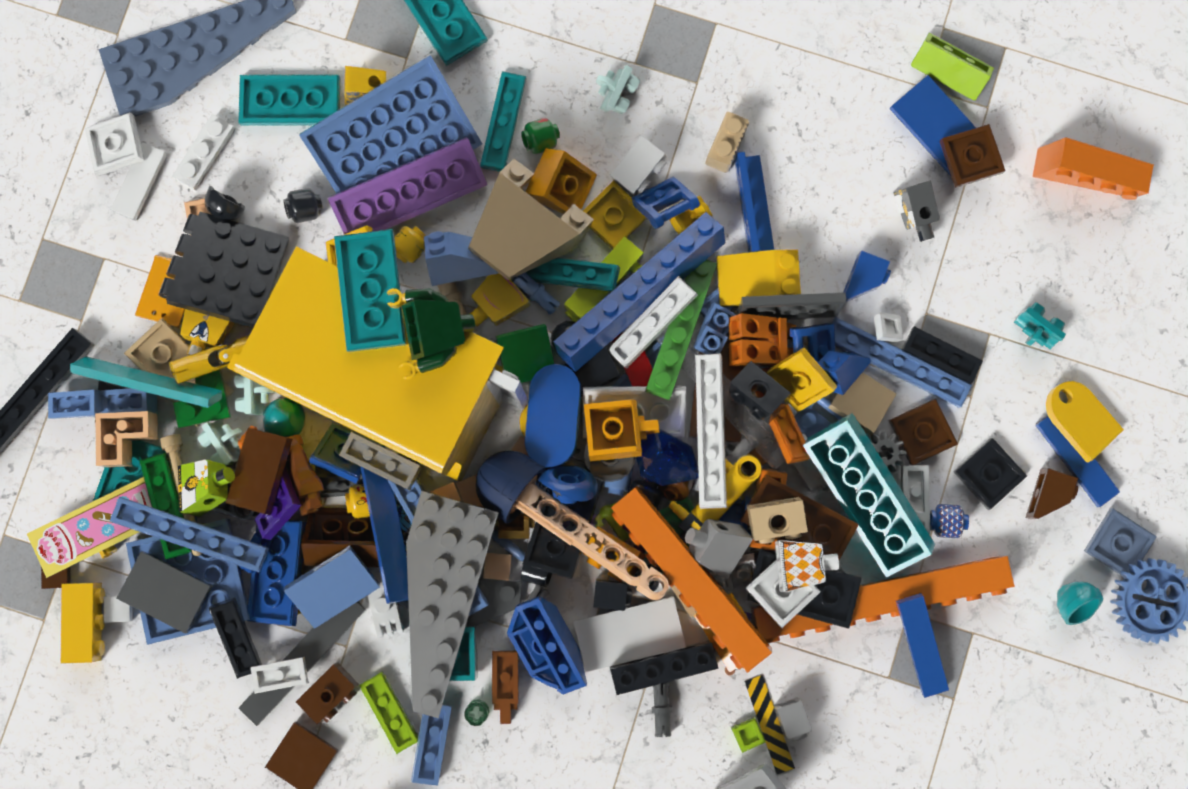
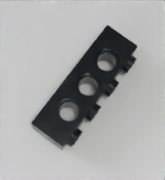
M710 641L610 666L616 695L719 669L713 645Z

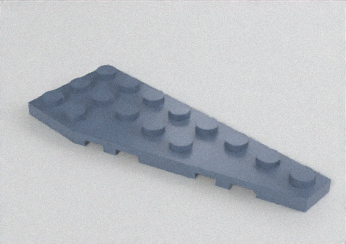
M245 0L98 49L119 115L132 113L136 117L173 104L178 100L177 97L187 90L191 91L207 75L211 76L232 61L248 45H253L259 41V37L270 29L274 30L296 14L293 0Z

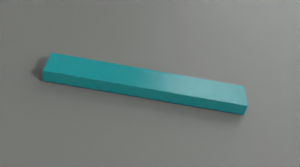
M87 356L70 364V372L73 374L206 408L222 399V390L186 381L177 384L174 378Z

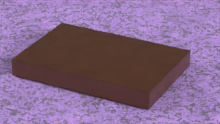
M248 428L234 473L235 479L231 483L226 503L271 515L293 439Z

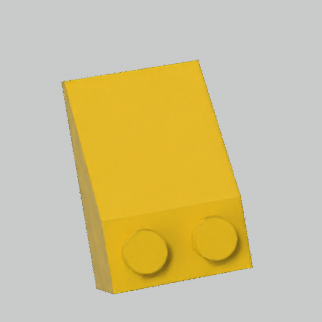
M798 249L767 250L717 256L719 305L722 307L739 306L742 297L801 294Z

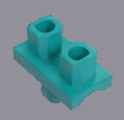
M1034 303L1018 315L1014 323L1023 329L1022 332L1029 336L1025 342L1027 345L1031 346L1036 341L1042 347L1045 345L1051 349L1056 343L1064 339L1066 335L1063 332L1065 323L1055 317L1048 321L1043 317L1045 308L1039 303Z

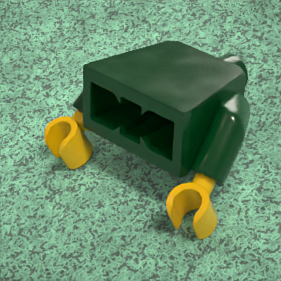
M392 288L387 292L388 295H399L397 302L387 304L394 309L402 306L412 360H417V363L408 361L399 366L400 368L409 365L413 369L412 374L403 377V379H411L419 371L425 373L443 367L457 353V346L465 343L464 332H471L475 329V319L472 314L461 315L457 302L448 301L446 296L430 288L406 290L405 293Z

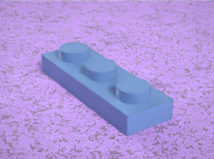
M442 705L439 718L422 714L411 776L412 783L438 786L451 705Z

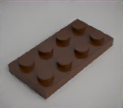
M765 474L749 505L799 497L803 500L808 532L801 533L800 538L786 539L785 536L775 537V540L822 544L823 555L837 554L840 560L859 524ZM746 508L740 520L750 526ZM782 515L774 516L771 520V526L774 528L780 527L784 522V517Z

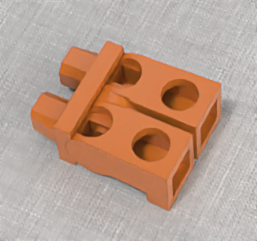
M744 313L729 317V340L735 341L729 343V366L747 365L750 361L757 366H775L793 354V348L787 347V339H793V337H790V328L796 327V325L787 323V318Z

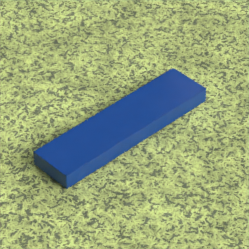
M1046 416L1035 425L1071 474L1078 478V483L1096 507L1103 506L1120 493L1097 460L1094 459L1093 461L1086 462L1056 428L1049 416Z
M919 593L897 600L898 611L923 697L926 698L949 691L924 596Z

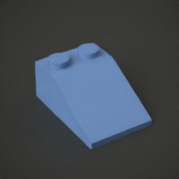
M441 231L424 236L425 260L432 286L498 274V272L468 250L472 240L470 236L453 232L443 233Z

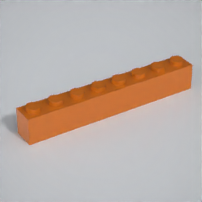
M638 486L611 507L614 511L612 516L620 526L625 524L630 530L628 535L637 546L642 545L648 552L645 556L654 567L658 565L663 570V575L667 578L669 586L673 587L675 585L681 592L679 597L688 608L692 606L696 610L698 621L704 628L710 627L715 633L713 638L722 649L726 647L732 654L730 659L739 670L744 668L748 673L772 654V647L705 566L695 559L689 551V547Z

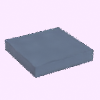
M1110 508L1084 552L1121 575V571L1130 573L1129 564L1138 567V560L1144 559L1157 536L1114 508Z

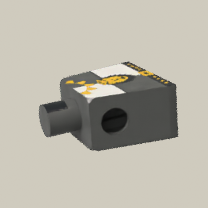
M931 180L893 192L905 228L907 230L916 228L920 242L934 238L931 223L939 221L940 216Z

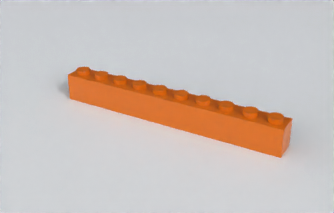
M996 556L862 584L859 587L850 626L856 625L855 620L864 618L866 622L881 620V615L890 613L891 617L900 616L896 601L919 593L924 596L927 610L932 609L931 604L941 602V606L957 604L956 599L966 597V601L978 600L982 598L981 594L991 592L992 596L1006 594L1007 588L1015 587L1008 556ZM762 606L751 608L754 626L768 643L780 641L779 636L787 634L790 635V638L805 636L806 630L815 629V633L831 630L830 625L832 624L800 615H795L781 628Z

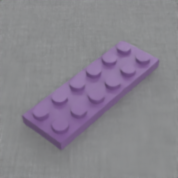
M464 138L332 195L327 199L344 234L366 225L372 227L373 231H380L414 218L488 184L469 139Z

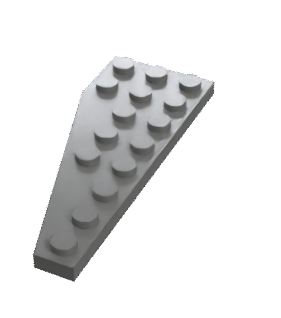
M423 490L420 494L406 542L413 712L439 718L498 512Z

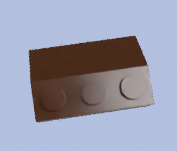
M320 507L317 512L308 515L301 543L305 566H318L343 549L351 546L367 567H380L370 517L354 518L352 513H347V508Z

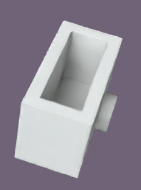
M641 135L610 176L636 196L639 192L646 191L651 184L649 179L654 172L659 174L667 163L665 161L667 156Z

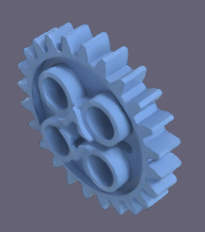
M1148 558L1147 563L1146 561L1138 560V567L1132 564L1128 565L1130 573L1120 572L1124 578L1123 581H1114L1119 586V589L1111 590L1113 594L1117 595L1116 599L1110 600V603L1117 605V608L1112 613L1120 615L1116 623L1124 625L1122 630L1131 633V637L1140 638L1141 641L1147 643L1151 641L1159 644L1160 639L1168 642L1169 634L1178 637V628L1186 630L1183 622L1184 620L1188 621V586H1186L1188 584V577H1182L1184 570L1176 569V564L1167 563L1166 560L1158 559L1156 561V559ZM1146 580V588L1142 591V582ZM1170 585V593L1167 596L1166 589ZM1133 594L1173 602L1174 606L1168 607L1152 602L1149 603L1133 599L1132 596ZM1140 605V614L1136 615V609ZM1164 611V612H1165V617H1164V619L1161 621V620H1160V615H1161V613Z

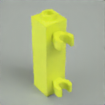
M624 236L601 263L615 264L620 267L616 287L630 272L635 273L642 267L639 261L643 258L644 252ZM578 288L564 303V308L567 310L565 314L572 321L577 322L608 296L611 291Z

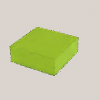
M755 717L731 727L742 753L766 742Z

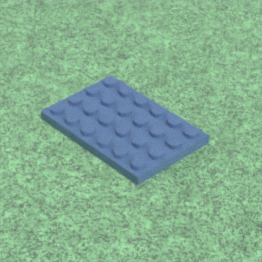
M428 55L299 134L336 194L464 138L469 139L473 150L483 144L431 55Z

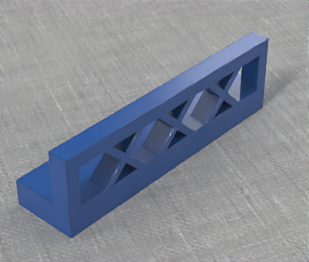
M739 152L734 163L748 253L774 250L760 155L746 157L745 152Z

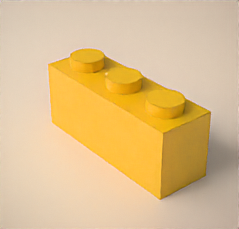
M102 582L62 584L61 663H92L101 661V656H103L105 651V644L102 640V630L105 626L102 603H104L105 590L102 588Z

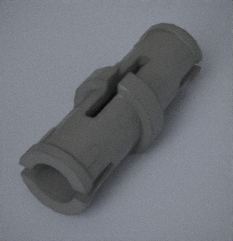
M666 682L653 686L654 706L652 707V713H655V737L671 736L670 713L672 712V706H669V683Z

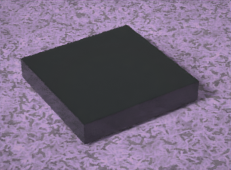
M990 438L953 471L987 510H991L1027 477L1024 471L993 438Z

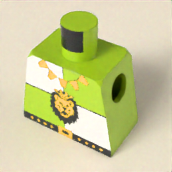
M201 460L179 465V512L201 517L226 501L228 497V483L235 479L233 470L230 467H226L225 464L211 460Z

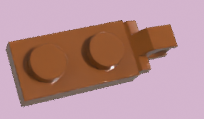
M516 650L492 651V704H494V710H500V724H511V710H518L519 655Z

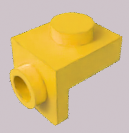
M697 196L700 203L698 208L694 210L688 209L669 219L678 235L705 212L713 216L701 196Z

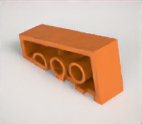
M1065 137L1037 149L1032 177L1116 194L1124 199L1135 200L1139 196L1149 194L1154 164Z

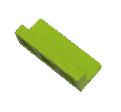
M931 33L927 34L911 63L913 68L974 101L987 84L994 70L990 65Z

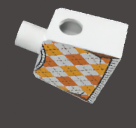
M775 541L780 592H789L824 583L826 581L825 571L839 570L838 555H823L822 544Z

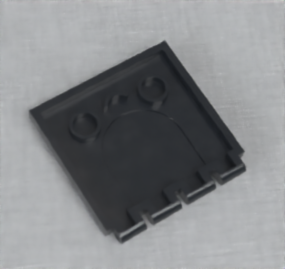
M199 212L198 216L189 214L183 228V232L187 234H181L175 249V254L179 256L174 255L166 273L170 278H164L158 295L166 298L169 305L254 328L271 295L289 243V237L235 221L225 220L203 212Z

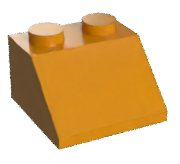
M546 148L527 187L526 193L540 204L565 214L573 204L582 209L597 174L567 152Z

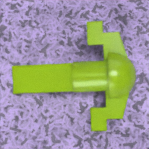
M617 502L602 506L594 518L597 522L594 526L601 528L604 525L601 520L605 518L618 538L626 541L629 538L628 533L612 516L613 510L611 507Z

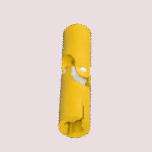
M249 335L236 339L228 347H226L227 345L215 346L169 362L171 371L175 372L172 374L176 383L180 384L227 367L234 353L240 355ZM216 350V359L221 365L213 367L208 362V356Z

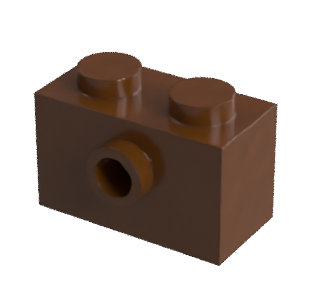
M337 662L296 703L316 724L323 720L328 723L338 713L335 708L342 701L347 704L357 694L354 689L359 683Z

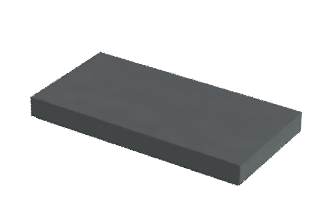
M846 292L742 297L737 315L744 313L787 319L837 317L846 303Z

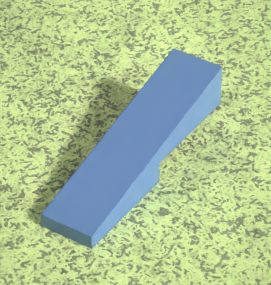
M132 388L48 393V418L95 417V413L149 411L157 414V395Z

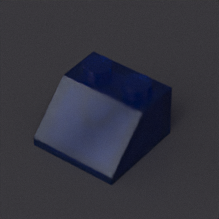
M660 428L659 433L647 434V440H641L642 456L636 457L640 475L644 480L648 482L653 481L660 486L699 478L698 465L691 445Z

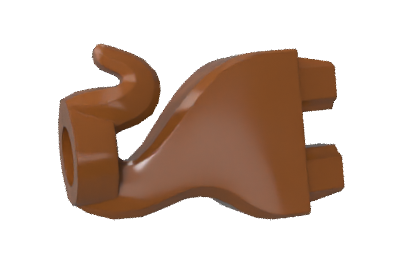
M293 435L287 437L293 439L288 454V474L301 503L299 508L301 515L305 516L317 512L318 508L323 506L320 493L324 490V487L302 448L304 443L301 435Z

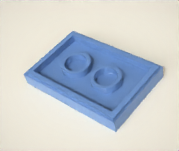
M348 546L286 585L284 592L315 629L379 589L380 583L354 549Z

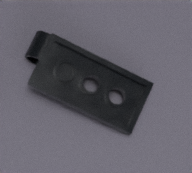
M596 479L597 493L592 499L582 502L577 501L573 505L565 504L588 520L589 524H591L603 486V481ZM547 487L546 492L552 495V489ZM545 506L541 509L542 514L551 517L555 514V510L550 506ZM570 521V525L565 530L574 531L576 530V525ZM536 522L522 563L521 580L547 587L552 574L572 579L582 551L573 545L570 546Z

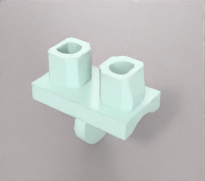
M625 65L624 69H618L616 75L613 71L609 70L606 77L602 75L597 77L596 83L601 86L598 93L605 96L600 107L601 110L605 112L612 110L620 114L626 112L630 101L622 97L621 92L624 89L632 94L640 83V80L631 74V67Z
M240 374L234 375L236 388H244V397L236 399L235 410L249 415H264L266 410L265 404L269 403L268 394L276 392Z
M222 420L205 423L202 426L204 431L197 439L205 448L213 445L217 452L211 456V461L225 465L237 463L241 453L238 448L239 440L237 438L242 435L241 429L232 430L229 424L224 425Z

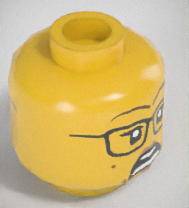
M403 226L394 236L396 257L404 264L407 262L415 263L425 252L424 236L426 235L416 226L413 229Z

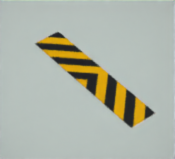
M763 675L744 681L776 774L795 769Z

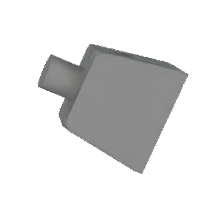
M713 519L706 520L700 530L690 528L685 535L686 543L690 544L689 551L695 559L724 579L729 578L753 540L742 525Z

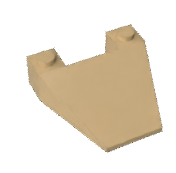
M513 159L499 172L468 247V250L507 280L572 251L585 237L594 220L574 204L559 218L527 194L526 190L534 173L516 159Z

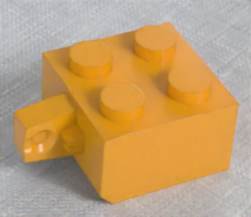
M636 400L584 404L590 462L642 456L641 440H647V434H655L660 431L658 420H645L644 416H638Z

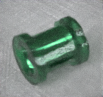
M473 700L465 709V720L472 726L482 725L489 716V706L483 700ZM475 706L479 707V711L484 712V714L480 715L479 719H476L475 714L470 712L474 710Z

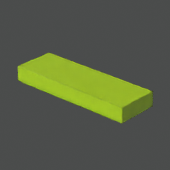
M383 671L359 685L396 754L418 742V734Z

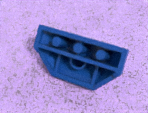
M541 596L516 605L507 635L529 675L541 683L557 689L563 695L587 686L580 649L557 606Z

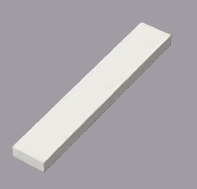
M721 353L695 355L700 509L727 508Z

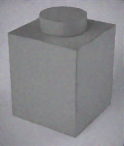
M795 698L774 706L781 729L787 739L792 738V741H798L806 738L807 733L812 731L801 699Z

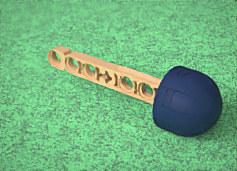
M517 451L498 452L486 459L481 465L476 476V493L481 504L486 509L498 512L497 518L509 524L523 512L570 546L573 545L629 585L637 586L636 590L652 600H659L665 596L669 582L663 574L653 567L649 569L640 558L589 524L588 520L539 487L541 482L538 479L546 471V468L532 460L529 456ZM545 506H550L555 510V514L551 517L542 514L541 509ZM572 521L576 525V530L566 531L562 523ZM591 537H593L595 539V543H591L590 545H588L586 543L587 539L589 540L591 539ZM602 544H604L605 546L603 547L601 553H599L598 549L601 548ZM607 551H615L619 555V560L615 562L609 561L605 553ZM629 566H636L640 569L641 575L637 577L630 576L627 568ZM651 581H658L662 584L663 590L654 592L650 589L649 583Z

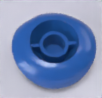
M562 465L549 468L538 479L543 485L552 489L553 498H557L564 504L588 501L597 493L598 486L595 476L588 470L578 466Z

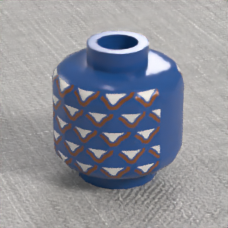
M938 504L935 510L930 511V530L934 531L937 537L959 538L963 534V530H968L969 515L964 514L963 508L960 505Z

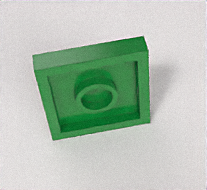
M545 324L495 336L497 344L504 347L500 355L502 370L519 377L520 383L531 381L541 368L554 364L547 326Z

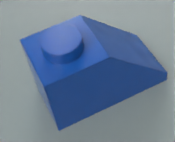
M861 251L855 259L843 293L846 292V302L874 291L882 284H886L891 270L888 269L890 261Z
M829 350L818 364L836 383L837 388L834 393L844 395L871 363V359L852 353Z

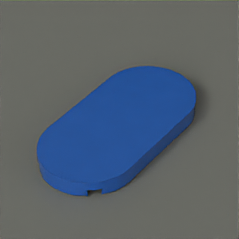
M552 364L541 368L532 378L529 388L525 448L532 460L547 468L560 467L569 458L571 459L575 454L578 442L582 394L581 383L571 369L559 364Z

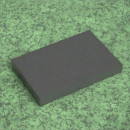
M141 551L116 599L186 634L193 625L212 585Z

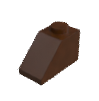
M1049 468L1041 469L1025 518L1039 519L1071 503V500H1074L1078 493V486L1076 485L1078 478Z

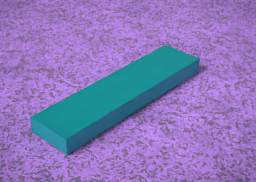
M502 71L480 168L500 172L506 167L525 88L526 76Z
M555 258L525 273L537 283L612 292L617 284L620 267L615 264Z

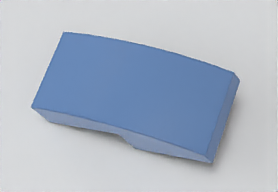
M712 303L693 348L704 354H719L728 339L726 334L729 330V317L736 314L717 303Z

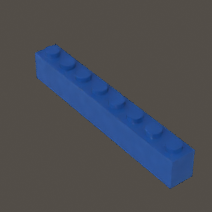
M705 212L553 341L558 355L576 372L637 320L678 276L683 280L726 243L724 227Z

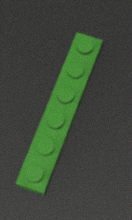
M706 259L685 277L684 282L698 296L668 326L645 392L670 400L717 265L716 262Z

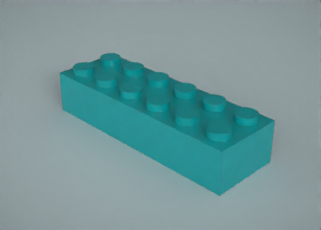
M853 413L813 434L806 440L803 447L848 518L859 524L856 529L886 577L932 555L935 542Z

